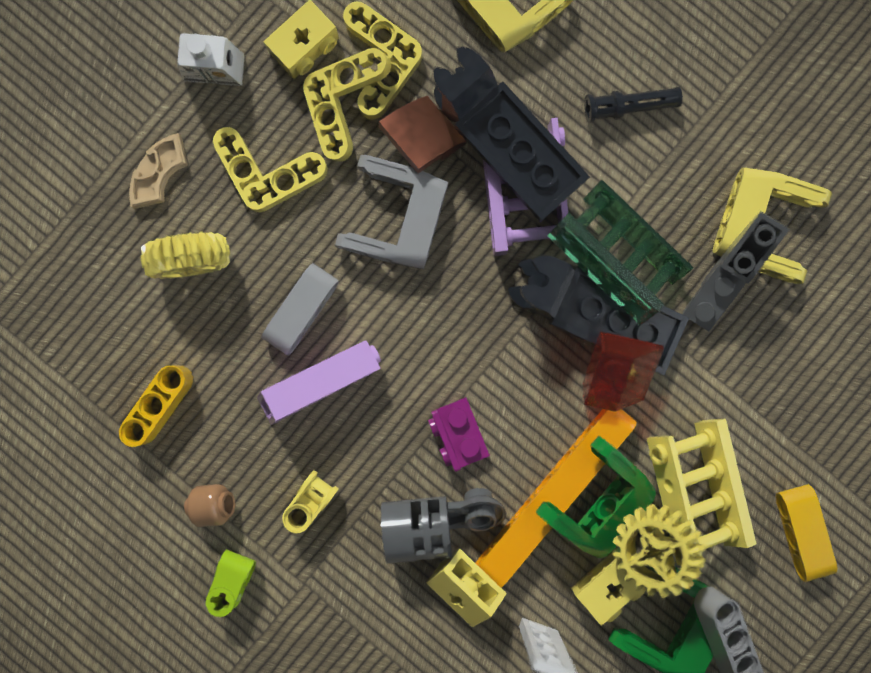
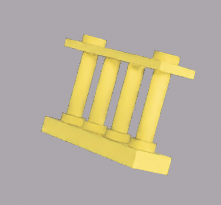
M726 419L696 422L694 425L697 435L677 442L674 441L673 436L647 438L649 455L653 463L662 504L669 507L670 516L676 511H681L680 521L682 523L689 519L692 520L693 524L688 528L692 533L696 531L695 518L716 511L720 529L699 537L695 540V543L705 545V549L722 542L724 546L749 548L757 545ZM700 448L704 467L682 474L678 455ZM708 479L712 498L690 506L686 487ZM681 548L674 552L677 565L682 566L683 555Z

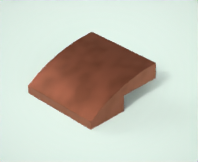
M428 95L402 106L379 121V128L418 174L438 159L443 161L467 142Z

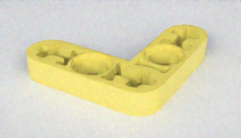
M352 2L343 12L346 28L370 47L377 48L385 53L391 61L390 71L395 72L399 76V80L394 86H386L380 80L365 86L359 94L358 107L361 114L367 119L375 120L386 112L420 65L422 48L416 39L366 4ZM360 13H363L364 21L370 25L368 34H366V25L361 21L353 24V14L358 16ZM378 30H389L392 34L391 39L387 43L377 42L374 39V35ZM398 38H400L399 47L405 51L410 50V48L414 49V58L407 57L406 60L403 59L402 51L395 46ZM377 86L383 92L377 99L379 107L377 109L371 107L367 110L365 100L369 99L372 101L376 97L378 92L374 87Z
M377 48L367 49L314 71L304 80V94L324 155L329 159L338 162L345 161L351 156L353 151V143L339 97L378 82L390 73L391 61L389 57ZM373 58L382 61L377 65L378 70L376 72L371 68H367L373 65ZM358 64L361 65L363 68H366V69L361 70V69L358 67ZM346 68H352L354 71L353 80L349 84H342L340 81L341 72ZM318 81L325 84V86L321 87V93L323 98L328 101L323 102L321 95L314 91L318 87ZM327 109H333L335 119L332 124L325 126L322 123V114ZM327 132H334L336 140L343 143V146L339 147L340 153L332 151V147L336 146L334 136L326 134Z
M231 127L221 128L213 137L214 147L247 207L255 212L267 211L321 182L327 175L328 167L324 158L318 153L309 152L263 176L244 139L235 129ZM229 136L232 140L236 139L232 144L239 155L233 157L231 151L226 146H223L225 144V137ZM309 161H313L315 164L321 163L317 167V174L313 175L309 171L302 175L305 179L302 183L293 170L298 167V170L302 173L309 168L307 164ZM241 162H248L252 167L250 175L246 178H239L235 173L237 165ZM284 174L291 175L294 179L292 188L286 191L280 190L277 186V180ZM269 182L273 190L278 194L274 198L270 192L263 195V203L261 204L255 201L251 202V199L254 198L253 192L255 190H258L260 193L270 190L266 186Z

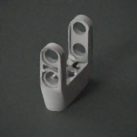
M360 155L357 169L367 173L370 178L413 189L397 245L354 233H338L334 246L392 264L424 269L446 195L448 182L424 171L418 174L413 167L369 155Z

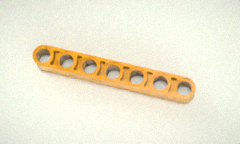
M613 401L604 406L475 562L501 588L552 529L535 512L543 501L551 502L565 513L605 465L602 460L591 452L590 445L599 435L614 448L618 449L635 428L637 421Z

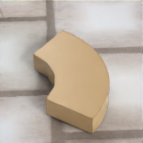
M179 133L165 137L151 146L145 152L146 155L141 160L137 169H134L129 190L131 208L137 209L165 202L164 190L169 178L177 170L188 166L182 136Z

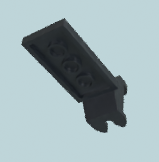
M458 47L456 49L457 61L461 67L455 69V74H452L448 69L435 67L433 76L436 85L434 98L436 104L450 121L456 122L454 128L531 213L542 222L581 187L590 176L503 81L499 85L497 84L491 67L477 52L468 47Z
M539 256L519 263L518 266L523 274L529 278L528 285L508 288V295L515 304L532 313L551 318L549 324L659 375H665L689 317L578 265L572 267L571 264L552 256Z

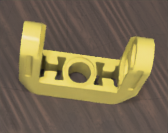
M509 0L457 1L501 52L505 53L529 39L568 7L573 0H541L522 16Z
M745 167L741 168L730 192L714 242L713 253L722 257L751 220L760 211L766 212L770 196L806 208L812 206L827 207L832 192L826 188L780 173ZM771 254L758 273L790 283L803 284L807 270L798 262Z

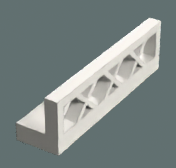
M525 618L521 619L519 628L533 670L541 673H577L558 630Z

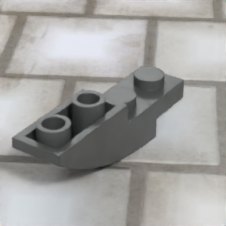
M760 211L718 260L701 283L697 293L683 310L682 315L689 317L691 321L709 332L745 284H749L790 229Z

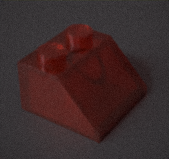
M600 331L582 383L584 405L616 412L644 401L664 350L663 345Z

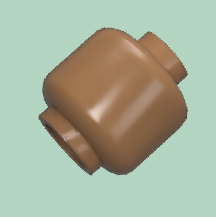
M220 484L196 486L191 490L184 503L185 514L196 527L224 525L235 510L233 494L224 485Z

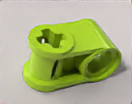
M227 549L224 551L206 597V608L210 614L215 617H224L239 605L245 588L254 572L255 560ZM222 593L226 594L225 600L228 602L226 605L222 604L223 598L220 596Z

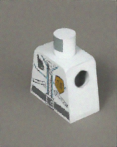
M186 33L180 35L177 64L183 81L242 86L245 55L227 38Z

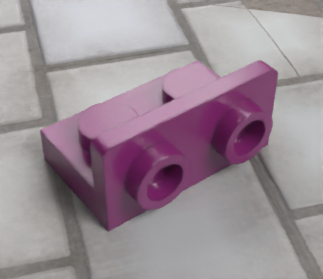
M466 397L431 411L433 418L429 419L428 422L434 437L441 435L445 447L440 449L446 467L453 465L455 472H457L464 466L490 456Z

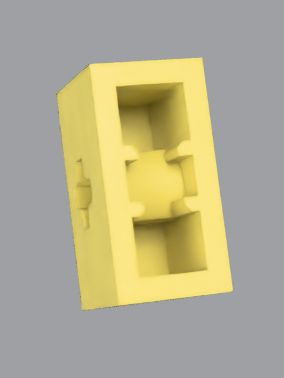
M308 0L263 42L268 52L295 79L299 74L305 75L314 65V61L322 53L326 55L331 52L336 46L339 36L336 26L311 0ZM301 40H304L305 42H308V41H309V43L305 45L304 43H302V42H300V41H301Z
M614 551L571 588L575 596L601 626L606 621H614L621 614L623 606L630 600L635 601L639 599L646 591V586L641 590H635L637 581L634 579L625 581V576L628 572L626 569H617V565L622 562V559L614 557ZM611 583L617 588L613 593L607 588Z
M461 549L454 552L452 558L444 559L426 582L471 627L491 618L507 594Z

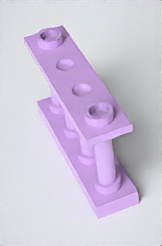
M551 118L547 129L562 146H565L564 128L559 127L558 118ZM483 160L493 256L506 255L508 246H513L514 242L560 238L561 249L568 248L572 244L571 239L576 238L574 220L569 221L567 199L556 208L558 225L517 230L506 227L504 215H509L510 211L528 210V208L519 198L508 199V196H502L501 184L505 183Z

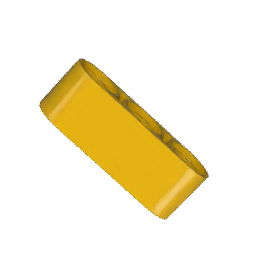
M165 366L158 371L119 428V437L124 445L138 447L148 444L156 438L193 384L192 372L187 367ZM174 371L181 378L177 388H174L169 381V377ZM155 397L159 398L162 403V409L159 414L155 413L151 407ZM136 424L141 425L144 434L141 439H137L133 433V428Z
M807 484L777 492L775 495L776 504L793 564L800 579L803 582H808L836 574V559L820 503L812 486Z

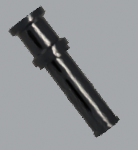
M680 87L624 95L619 91H612L611 95L597 97L587 94L584 99L585 117L588 123H594L595 119L613 117L614 120H618L627 113L681 107L683 95ZM660 99V101L639 103V101Z

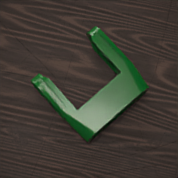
M598 435L590 445L591 452L618 476L578 524L551 502L543 501L535 512L582 551L596 558H604L612 553L617 546L612 542L616 536H620L616 530L620 524H625L624 517L628 514L634 515V511L640 507L646 511L647 507L653 503L656 491L648 478L636 466Z
M648 565L651 570L657 573L652 566ZM675 567V569H676V571H677V573H678V572L680 571V569L677 568V567ZM692 579L694 583L689 589L682 587L684 593L695 598L702 588L710 586L698 579ZM694 602L667 651L625 628L618 629L614 627L608 637V640L613 645L661 673H705L713 658V653L697 615Z

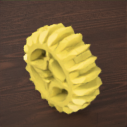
M200 232L166 236L155 241H149L141 247L142 268H144L146 276L154 279L183 278L211 273L227 267L230 263L229 245H227L226 237L218 233Z
M649 505L646 511L640 507L634 511V515L628 514L625 516V524H620L617 527L616 531L620 536H616L612 543L620 548L613 552V556L622 559V562L617 565V569L627 570L628 574L625 576V581L632 579L637 581L635 590H641L646 586L648 596H653L657 590L662 598H666L670 591L677 596L683 591L682 587L685 589L691 588L694 584L692 579L700 577L701 571L698 567H702L705 564V559L698 554L705 550V545L695 543V540L701 536V532L694 531L691 533L688 528L692 526L693 522L689 519L682 523L680 521L681 511H676L670 516L668 506L661 507L659 512L655 505ZM658 527L667 530L674 537H666ZM640 530L642 534V537L640 539L643 544V549L641 552L637 553L635 547L636 535ZM669 547L663 554L661 552L648 554L654 548H661L662 550ZM681 548L683 562L680 571L677 573L674 567L676 562L673 554L677 549ZM645 565L652 566L657 573L649 570Z

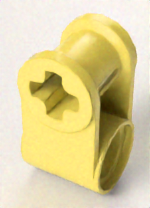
M313 470L284 511L282 519L284 527L292 533L304 532L312 524L320 511L325 509L339 488L328 485ZM292 510H303L307 516L306 523L296 524L291 518Z

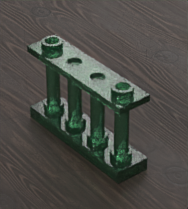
M601 180L583 199L589 207L577 219L568 213L547 236L639 325H642L657 314L665 305L656 296L667 281L672 285L675 284L694 267L608 184ZM598 215L612 227L600 242L586 229ZM621 237L635 249L623 264L609 251ZM644 259L658 271L647 286L633 274L634 270Z

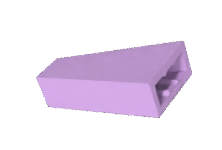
M365 340L261 391L257 399L270 425L378 371L381 369L378 364L381 362L380 356L373 345L369 346Z

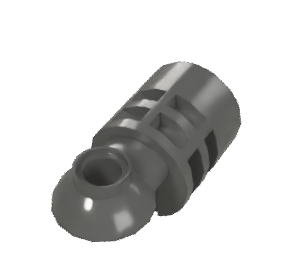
M475 488L467 491L464 495V501L447 502L446 496L382 502L381 527L386 563L412 562L423 559L433 560L434 558L444 557L452 558L450 529L465 528L472 531L491 529L505 520L507 515L505 508L492 497L491 491L484 488Z

